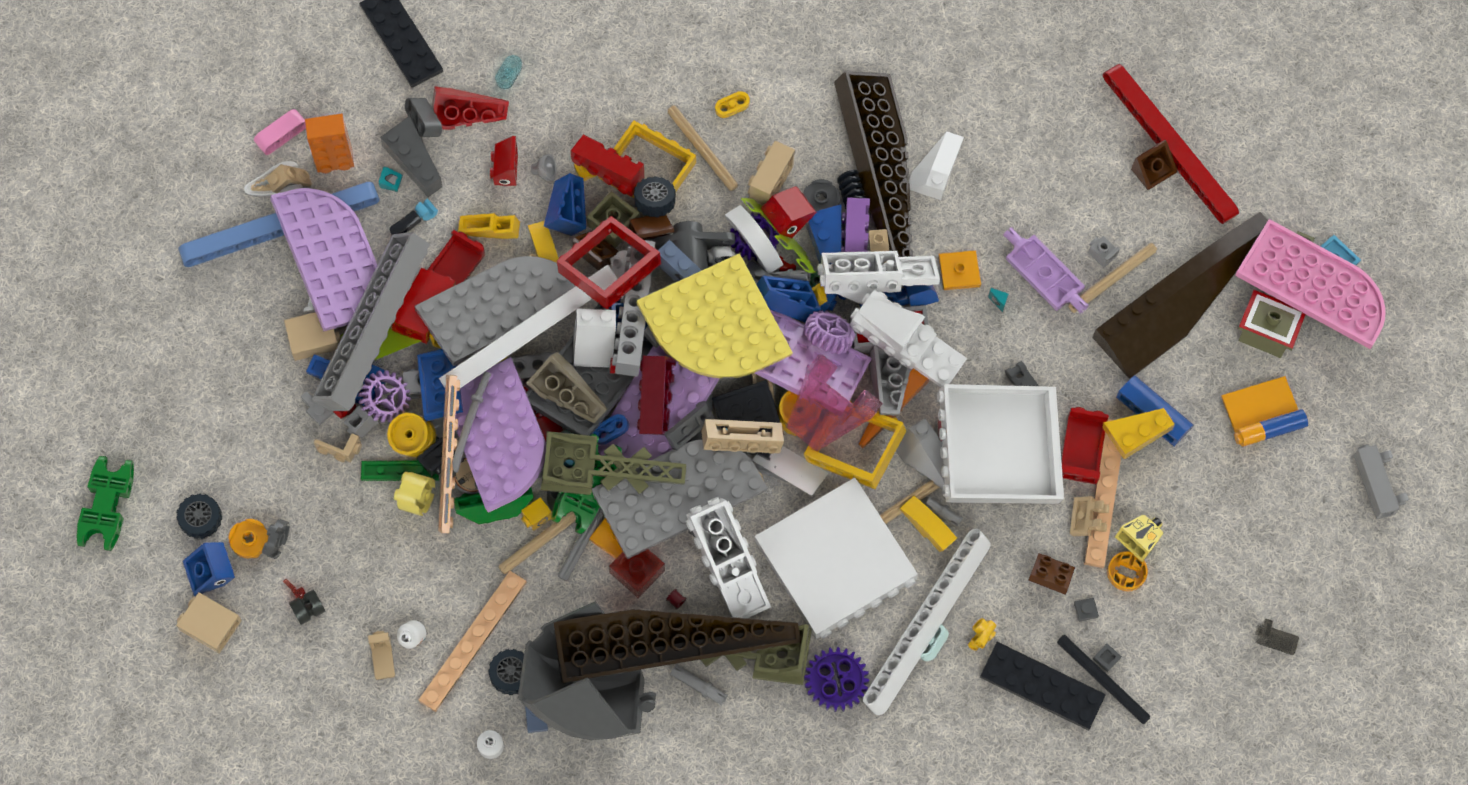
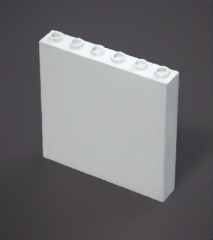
M944 384L938 390L937 401L940 402L938 420L941 421L939 438L942 440L940 456L943 458L944 465L941 469V475L944 477L945 482L942 493L946 498V502L1058 504L1064 500L1056 387Z
M856 478L844 483L755 536L756 544L803 619L809 625V628H812V633L816 639L819 637L823 639L832 633L831 630L836 627H844L851 618L861 617L868 608H876L882 604L883 599L887 597L893 598L899 593L900 589L913 586L918 577L916 570Z

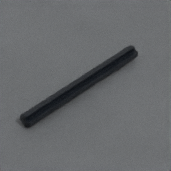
M1062 635L1058 639L1057 644L1139 722L1145 724L1151 716L1066 635Z

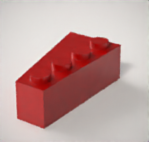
M584 134L570 150L571 159L574 164L583 166L590 174L599 176L608 185L612 184L624 195L628 194L633 197L634 189L637 187L638 182L640 183L641 180L645 179L644 163L638 161L636 164L627 155L621 157L615 149L611 147L605 149L602 143Z

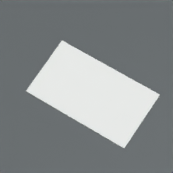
M782 446L780 453L770 455V461L759 455H756L752 460L811 496L828 475V472L807 462L806 459Z

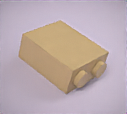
M316 312L284 320L291 352L295 361L313 357L314 354L320 355L336 351L338 343L341 341L339 331L335 332V329L323 332Z
M198 592L196 597L193 596L189 601L186 612L178 617L176 626L184 634L220 654L242 620L236 613Z

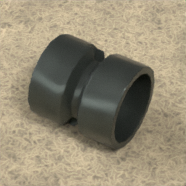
M314 589L305 593L302 599L298 597L289 602L301 625L310 621L312 615L317 617L326 612ZM311 603L313 607L308 610L305 604Z

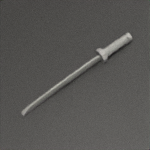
M484 372L476 393L470 398L472 403L466 416L452 462L456 473L459 471L462 455L479 404L484 400L482 396L491 377L489 372Z

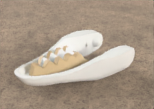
M286 161L271 167L264 174L246 184L244 187L245 193L255 196L278 194L272 192L266 176L280 164L299 168L298 164ZM301 184L290 185L283 188L279 193L303 188Z

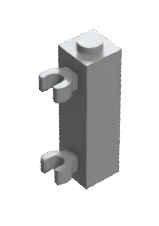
M1376 445L1360 446L1353 456L1375 517L1380 519L1393 516L1399 510V506L1406 504L1405 501L1409 499L1406 493L1397 496L1393 493L1383 463L1390 462V459L1393 458L1391 450L1379 453Z

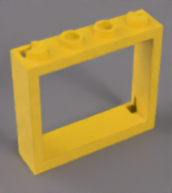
M633 120L613 149L621 156L635 135L685 162V166L672 183L677 192L695 166L696 155L690 152V149L679 146L676 141L665 138L660 132L652 131L644 123L642 125Z
M849 401L844 413L894 432L873 473H869L819 453L839 416L827 410L804 452L806 461L847 479L856 478L858 483L876 489L906 433L904 423L898 421L896 417L890 418L886 415H880L879 411L875 412L863 404L857 405Z

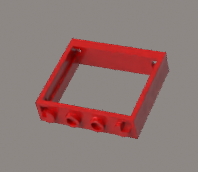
M612 216L602 221L595 230L589 232L584 239L574 244L567 253L561 255L557 260L558 273L605 309L611 307L661 264L660 252ZM613 232L642 253L644 257L603 290L572 265Z

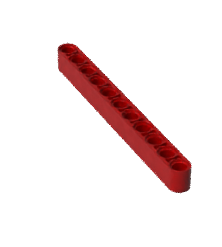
M1117 64L1103 73L1105 82L1156 145L1164 140L1167 141L1177 171L1221 224H1224L1237 216L1239 209L1127 70L1121 64Z

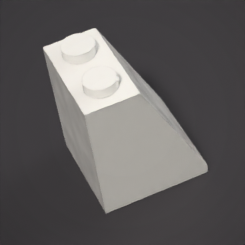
M577 309L573 333L574 366L610 367V360L613 358L616 310Z

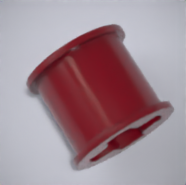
M674 589L668 595L666 601H669L677 610L687 598L681 595L677 589Z

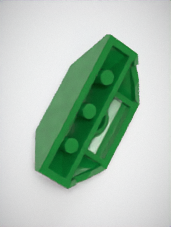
M530 487L516 500L489 513L485 509L480 493H464L460 497L454 498L456 514L480 525L518 517L521 510L528 505L534 496L532 487Z

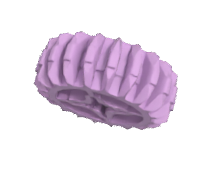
M828 311L810 314L804 325V335L807 337V340L812 342L813 346L816 345L818 349H823L825 352L829 351L831 354L834 352L837 354L845 353L846 350H849L856 334L852 327L849 326L850 323H847V319H842L841 315L837 316L835 313H829Z
M387 370L383 374L381 371H378L376 375L374 373L369 375L370 379H364L366 385L363 384L362 387L364 392L358 393L360 397H363L359 403L365 404L362 410L368 409L367 415L371 416L373 414L374 421L380 417L381 423H384L386 419L388 422H391L399 414L405 413L404 409L409 408L406 402L410 401L411 398L406 396V393H409L410 390L404 389L407 383L401 384L403 378L400 376L396 379L395 372L389 375ZM381 382L389 383L394 388L388 389ZM373 386L375 387L374 391L376 393V397L374 400H372L371 398V391ZM391 393L387 396L388 398L378 401L382 395ZM397 393V395H398V403H397V405H396V407H395V406H394L395 402H394L393 398H394V395ZM381 404L385 407V409H388L389 412L382 411L378 409L375 405Z

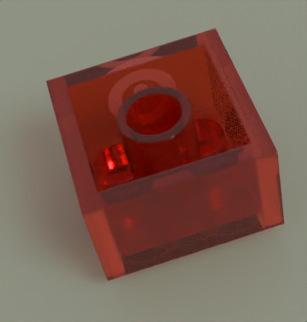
M649 549L629 559L622 552L609 565V573L638 599L665 572V563Z

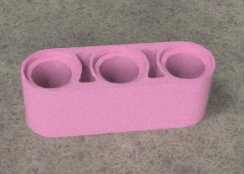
M292 109L260 131L254 137V142L265 155H269L305 130V119L296 109Z

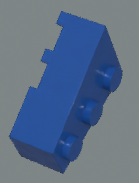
M569 173L554 182L543 227L569 236H573L586 229L584 178Z
M762 276L756 284L767 306L772 311L806 323L810 314L822 310L808 281Z

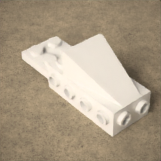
M897 251L822 253L821 264H818L820 286H824L825 294H839L862 305L861 301L867 293L871 295L874 290L877 292L893 293L901 292V285H934L940 282L934 256L898 257Z
M874 290L871 295L867 293L861 301L863 306L860 310L856 308L850 316L852 321L849 326L855 332L868 338L872 344L879 346L886 354L899 360L903 366L911 370L914 368L939 387H942L944 384H950L967 360L965 356L936 337L937 334L931 326L922 324L925 316L903 309L896 302L892 303L880 291Z
M715 497L710 499L708 504L703 507L698 505L691 508L690 513L686 514L688 520L685 522L689 531H693L696 537L693 539L695 546L698 550L701 549L702 562L711 572L709 578L713 585L719 587L731 617L749 618L771 606L757 576L756 561L753 555H750L747 548H749V545L739 531L741 526L738 520L733 517V508L730 502Z

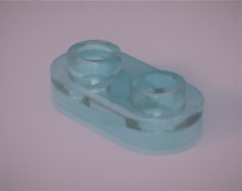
M508 56L498 70L495 80L499 88L509 89L516 81L522 70V60L518 56Z

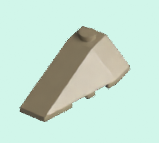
M558 352L551 355L526 382L540 397L549 399L557 403L556 405L565 407L592 423H596L608 410L573 366Z

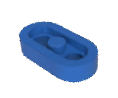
M616 414L600 423L593 433L599 436L598 444L605 445L625 434L629 429V421L625 416ZM623 423L622 427L618 428V425ZM603 433H606V436L604 438H601V435Z

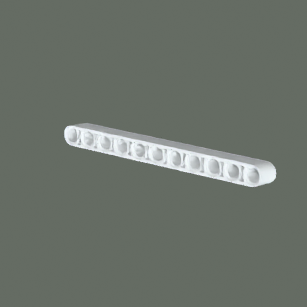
M609 265L588 277V279L603 290L618 279ZM575 286L440 377L439 380L445 387L446 375H456L457 380H460V388L592 298Z
M972 529L968 532L865 693L863 702L875 715H882L888 710L919 661L920 656L926 650L929 642L988 552L991 543L981 530Z

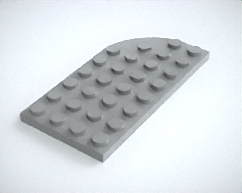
M532 256L516 257L505 260L415 305V310L449 361L455 366L497 340L574 288L575 285L558 273L557 263L554 261Z
M695 440L684 444L677 451L673 449L651 460L686 464L684 485L645 481L649 487L639 495L627 479H623L610 491H607L601 484L592 488V493L626 558L629 559L688 530L685 521L688 520L686 514L690 513L691 508L698 505L703 507L708 504L710 499L715 497L729 501L733 508L766 492L768 488L755 464L744 452L704 450L703 440ZM657 466L649 470L655 477L663 473ZM638 467L636 471L639 474L643 469ZM674 468L669 474L675 479H681L682 469Z

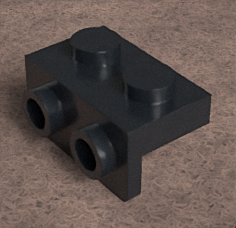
M443 437L417 457V461L431 476L441 474Z

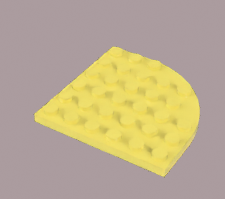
M740 253L636 301L653 336L664 352L679 362V365L694 373L712 378H738L758 372L793 354Z

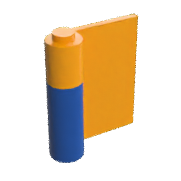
M1286 376L1221 395L1235 432V441L1242 447L1308 427L1307 415L1303 409L1298 410Z

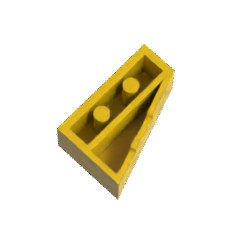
M1162 408L1104 422L1103 429L1123 459H1126L1173 430L1175 424L1166 410Z

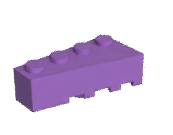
M847 198L846 211L842 213L841 224H845V229H841V241H844V246H841V252H868L869 233L867 231L870 199Z

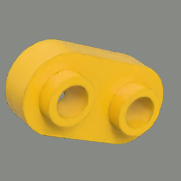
M738 91L718 100L715 104L717 116L728 118L746 110L750 104L749 95L743 91ZM738 101H743L744 103H743V104H738L737 102H738Z

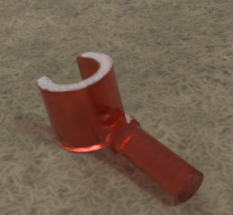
M288 579L283 581L296 598H303L306 593L303 587L296 589Z

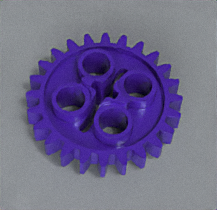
M829 647L827 654L824 650H821V657L816 654L814 655L816 662L809 661V665L812 668L806 667L805 672L810 675H805L804 680L809 681L805 684V688H811L807 694H814L812 702L819 700L818 707L825 704L826 711L829 710L830 706L833 707L834 712L837 711L838 707L844 712L846 705L852 709V702L858 705L860 702L858 697L863 699L864 693L862 691L866 692L868 690V687L863 685L869 683V679L864 678L869 674V671H863L866 664H859L861 657L854 659L855 652L848 655L847 648L843 653L840 652L839 647H837L836 652H833L832 648ZM832 663H835L837 678L840 679L839 687L842 696L838 695L836 680H833L834 670L831 665ZM845 664L850 670L843 672L839 666ZM826 668L830 671V674L824 676L819 670ZM850 683L853 685L854 689L851 691H847L844 689L843 685ZM830 687L834 690V693L828 695L824 692V689Z

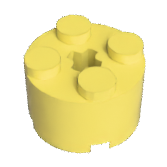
M404 472L400 488L396 489L394 493V500H397L398 509L423 516L422 512L427 513L433 501L434 494L431 493L432 487L435 488V480L413 472Z

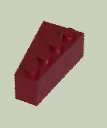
M643 356V360L640 362L642 380L639 382V390L641 391V399L638 402L640 419L637 422L639 434L664 435L668 431L671 411L667 406L672 401L673 394L671 393L670 385L674 383L675 375L672 374V366H676L677 362L673 358L667 356Z

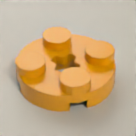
M245 519V521L238 522L231 528L228 538L234 553L239 557L249 559L257 558L262 554L263 547L268 542L269 536L265 526L260 521ZM252 534L254 540L246 543L244 537H249Z

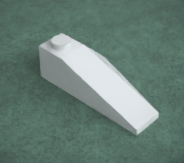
M946 131L912 171L908 182L910 183V190L941 200L964 137Z

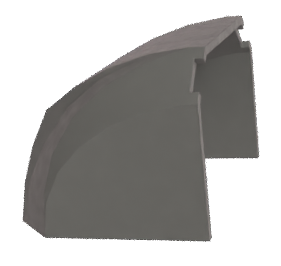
M596 601L545 623L540 628L542 632L533 642L529 640L525 644L518 698L536 717L553 729L571 737L586 740H604L641 733L642 711L651 712L655 708L656 693H644L645 679L642 670L589 679L585 678L565 683L561 682L553 622L605 614Z

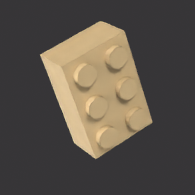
M774 141L772 146H768L764 161L760 160L756 169V175H752L748 182L750 186L748 189L749 198H753L763 206L773 195L779 193L794 166L795 149L778 141Z

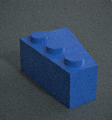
M841 204L816 211L817 213L805 224L819 264H821L822 253L841 252Z

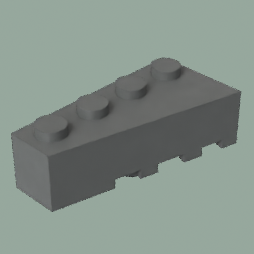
M410 116L380 137L382 147L427 197H430L443 187L441 177Z

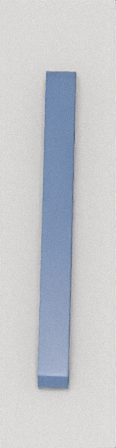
M373 182L362 183L332 194L345 202L353 211L375 205L380 200ZM273 213L184 243L179 246L178 250L183 265L185 267H192L285 234L277 214Z

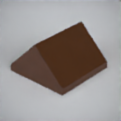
M1166 140L1142 153L1133 162L1131 170L1147 190L1177 173Z
M667 215L629 219V229L643 240L674 233V228Z
M589 232L574 237L572 240L573 245L584 239ZM603 239L582 258L599 271L606 265H610V259L617 255L619 251Z

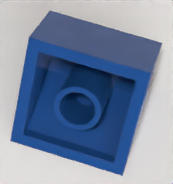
M223 542L203 543L183 560L194 596L198 592L203 594L223 587L235 578Z

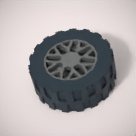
M657 176L647 177V179L641 180L640 183L638 182L637 187L634 189L635 207L643 215L649 217L665 216L675 207L676 191L674 185L665 178Z
M193 494L188 498L186 497L180 503L176 518L180 528L187 536L194 539H204L217 532L218 527L221 526L222 512L212 497L210 498L206 494Z
M505 649V651H500L494 656L492 662H490V668L488 669L489 677L493 687L498 692L500 691L505 695L519 694L524 659L522 651Z

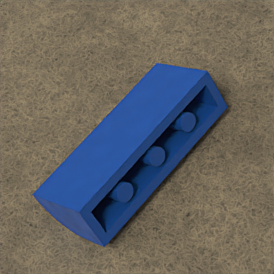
M1133 376L1117 393L1116 398L1136 415L1164 408L1175 425L1173 430L1162 437L1174 447L1194 427V424L1137 376Z

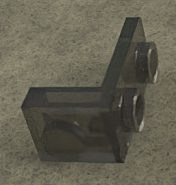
M1266 618L1262 624L1258 623L1255 635H1257L1255 643L1290 655L1295 654L1299 640L1298 636L1272 628L1273 621Z

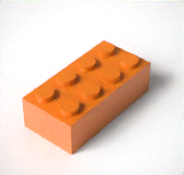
M343 113L305 119L307 140L318 173H330L332 170L338 169L345 171L355 167L352 146Z

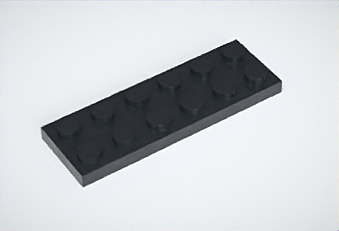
M364 0L359 3L411 88L444 72L441 64L400 0Z
M998 641L980 675V678L1088 731L1106 694Z

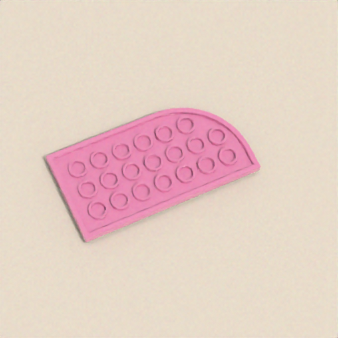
M1270 219L1235 274L1238 278L1369 349L1372 348L1383 328L1386 315L1385 304L1379 288L1371 277L1354 264Z

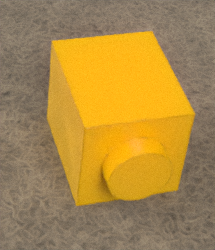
M541 497L521 510L522 522L527 528L531 527L533 531L549 521L552 516V511Z

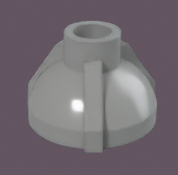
M543 155L537 163L532 164V174H538L539 177L547 181H554L556 163L553 155Z

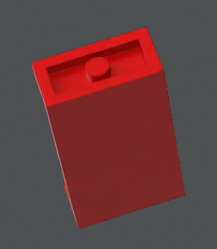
M453 230L451 232L452 237L428 269L444 277H451L456 281L457 285L470 277L484 258L485 250L480 242L472 241L465 233Z
M421 268L410 290L403 299V305L395 315L396 319L391 325L392 331L409 338L421 340L422 343L427 344L430 339V331L416 312L415 305L455 286L456 281L449 276L439 275L433 270Z
M1082 407L1070 409L1061 458L1063 479L1097 485L1100 479L1099 470L1105 438L1103 424L1108 421V414L1098 410L1087 411Z

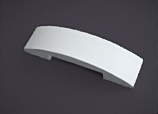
M741 205L725 214L734 230H738L754 252L758 263L765 271L771 274L783 266L778 253L768 237Z

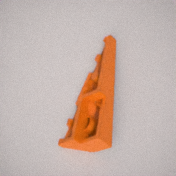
M914 368L909 373V380L900 412L929 383V379ZM886 415L887 417H890V418L896 417V416H892V415ZM869 423L858 445L862 448L866 447L884 428Z

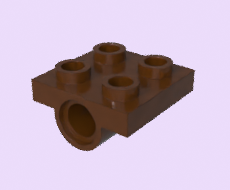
M1038 553L1028 581L1066 595L1075 567Z

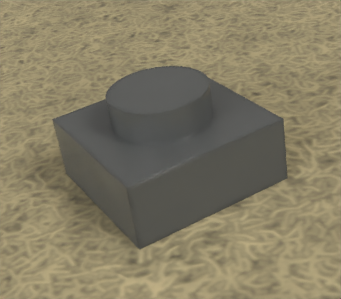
M1094 598L1074 602L1079 622L1099 617Z
M1106 643L1093 657V660L1105 671L1109 672L1122 656Z

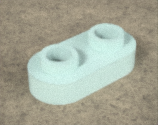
M940 625L926 650L920 656L923 661L933 660L947 640L949 632L943 625Z

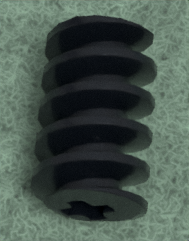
M858 170L846 171L837 178L845 210L847 198H866V196H862L865 191L861 189L863 185L859 183L861 178L857 176L859 174Z

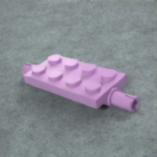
M1012 227L1009 228L1010 231L1007 230L1003 236L1012 243L1014 250L1006 256V260L1056 311L1070 302L1080 314L1083 313L1082 310L1085 311L1089 305L1078 294L1084 290L1085 285L1035 235L1029 239L1021 238Z

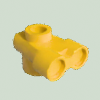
M980 618L972 627L976 635L968 643L969 648L977 651L978 648L983 649L988 641L996 635L994 629L997 625L992 620L986 621L984 618Z

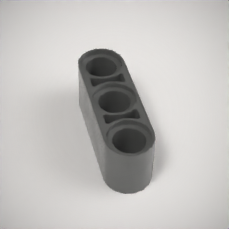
M407 98L405 100V111L408 117L410 116L419 136L440 137L442 125L426 98Z

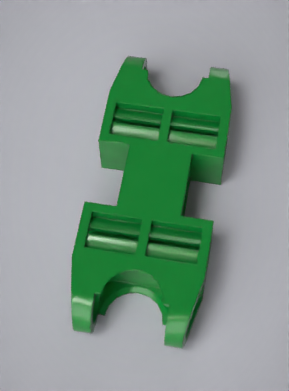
M596 445V454H595V455H600V454L598 453V445ZM615 445L617 449L622 453V448ZM595 460L594 470L598 471L603 465L600 461ZM614 464L610 466L613 471L617 469ZM593 476L592 488L599 486L605 477ZM559 492L554 503L551 519L559 523L563 516L573 512L576 516L575 523H577L575 532L582 534L594 520L600 506L593 499L594 495L592 492L591 495Z
M99 456L93 466L87 486L91 493L96 494L92 509L83 507L81 509L77 524L78 546L85 547L92 535L101 533L103 534V539H105L104 550L112 551L120 536L124 520L121 513H116L119 497H130L134 482V462L126 460L125 464L118 471L110 472L107 470V457Z

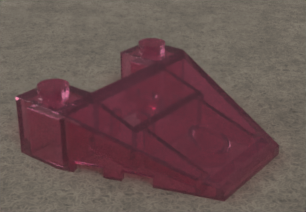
M821 354L815 358L805 373L802 387H800L798 398L786 428L815 451L822 449L870 420L883 404L866 390H863L852 404L826 382L838 367Z

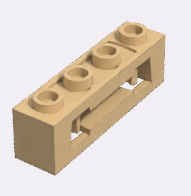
M705 419L702 428L704 450L774 454L780 453L784 443L782 423ZM716 426H728V430L726 428L717 430ZM760 428L772 429L771 432H765V430L758 432Z

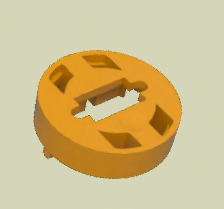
M1125 551L1116 554L1111 559L1107 568V575L1114 587L1129 592L1137 590L1143 585L1148 575V568L1145 561L1141 562L1133 553ZM1121 565L1136 571V575L1139 578L1131 579L1117 573L1118 570L1115 567H1120ZM1114 576L1119 581V584L1114 580ZM1133 584L1132 587H1125L1126 585Z

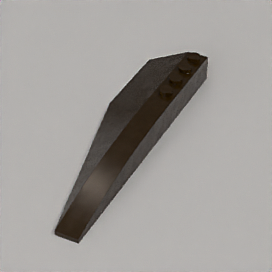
M845 71L834 81L856 168L859 172L858 175L861 178L860 182L865 191L864 195L870 199L869 210L877 230H887L889 251H897L898 257H913V251L910 249L912 235L909 230L911 226V218H909L911 205L910 183L907 182V176L909 175L906 161L908 160V152H906L905 148L908 144V138L891 75L886 73Z
M1259 212L1234 228L1095 329L1092 338L1129 379L1190 333L1241 266L1268 222L1266 217Z
M640 609L553 622L562 683L801 643L799 626L796 622Z

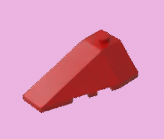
M434 86L432 109L444 130H453L455 126L461 125L469 127L472 126V123L477 122L490 123L507 119L509 101L453 88Z

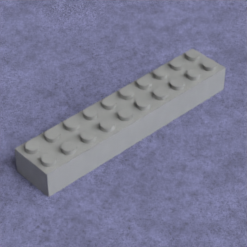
M415 233L392 235L317 387L312 400L328 411H349L355 404V398L363 387V381L371 371V365L380 352L379 348L382 342L387 338V332L396 319L395 315L398 309L403 305L406 292L410 290L411 282L419 272L422 259L427 255V249L430 244Z

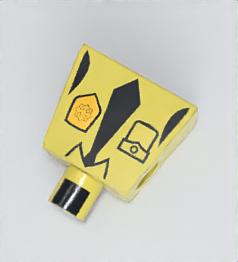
M1141 515L1124 524L1115 538L1143 562L1163 535V531L1160 529L1162 522L1159 518L1154 517L1150 520L1146 515Z

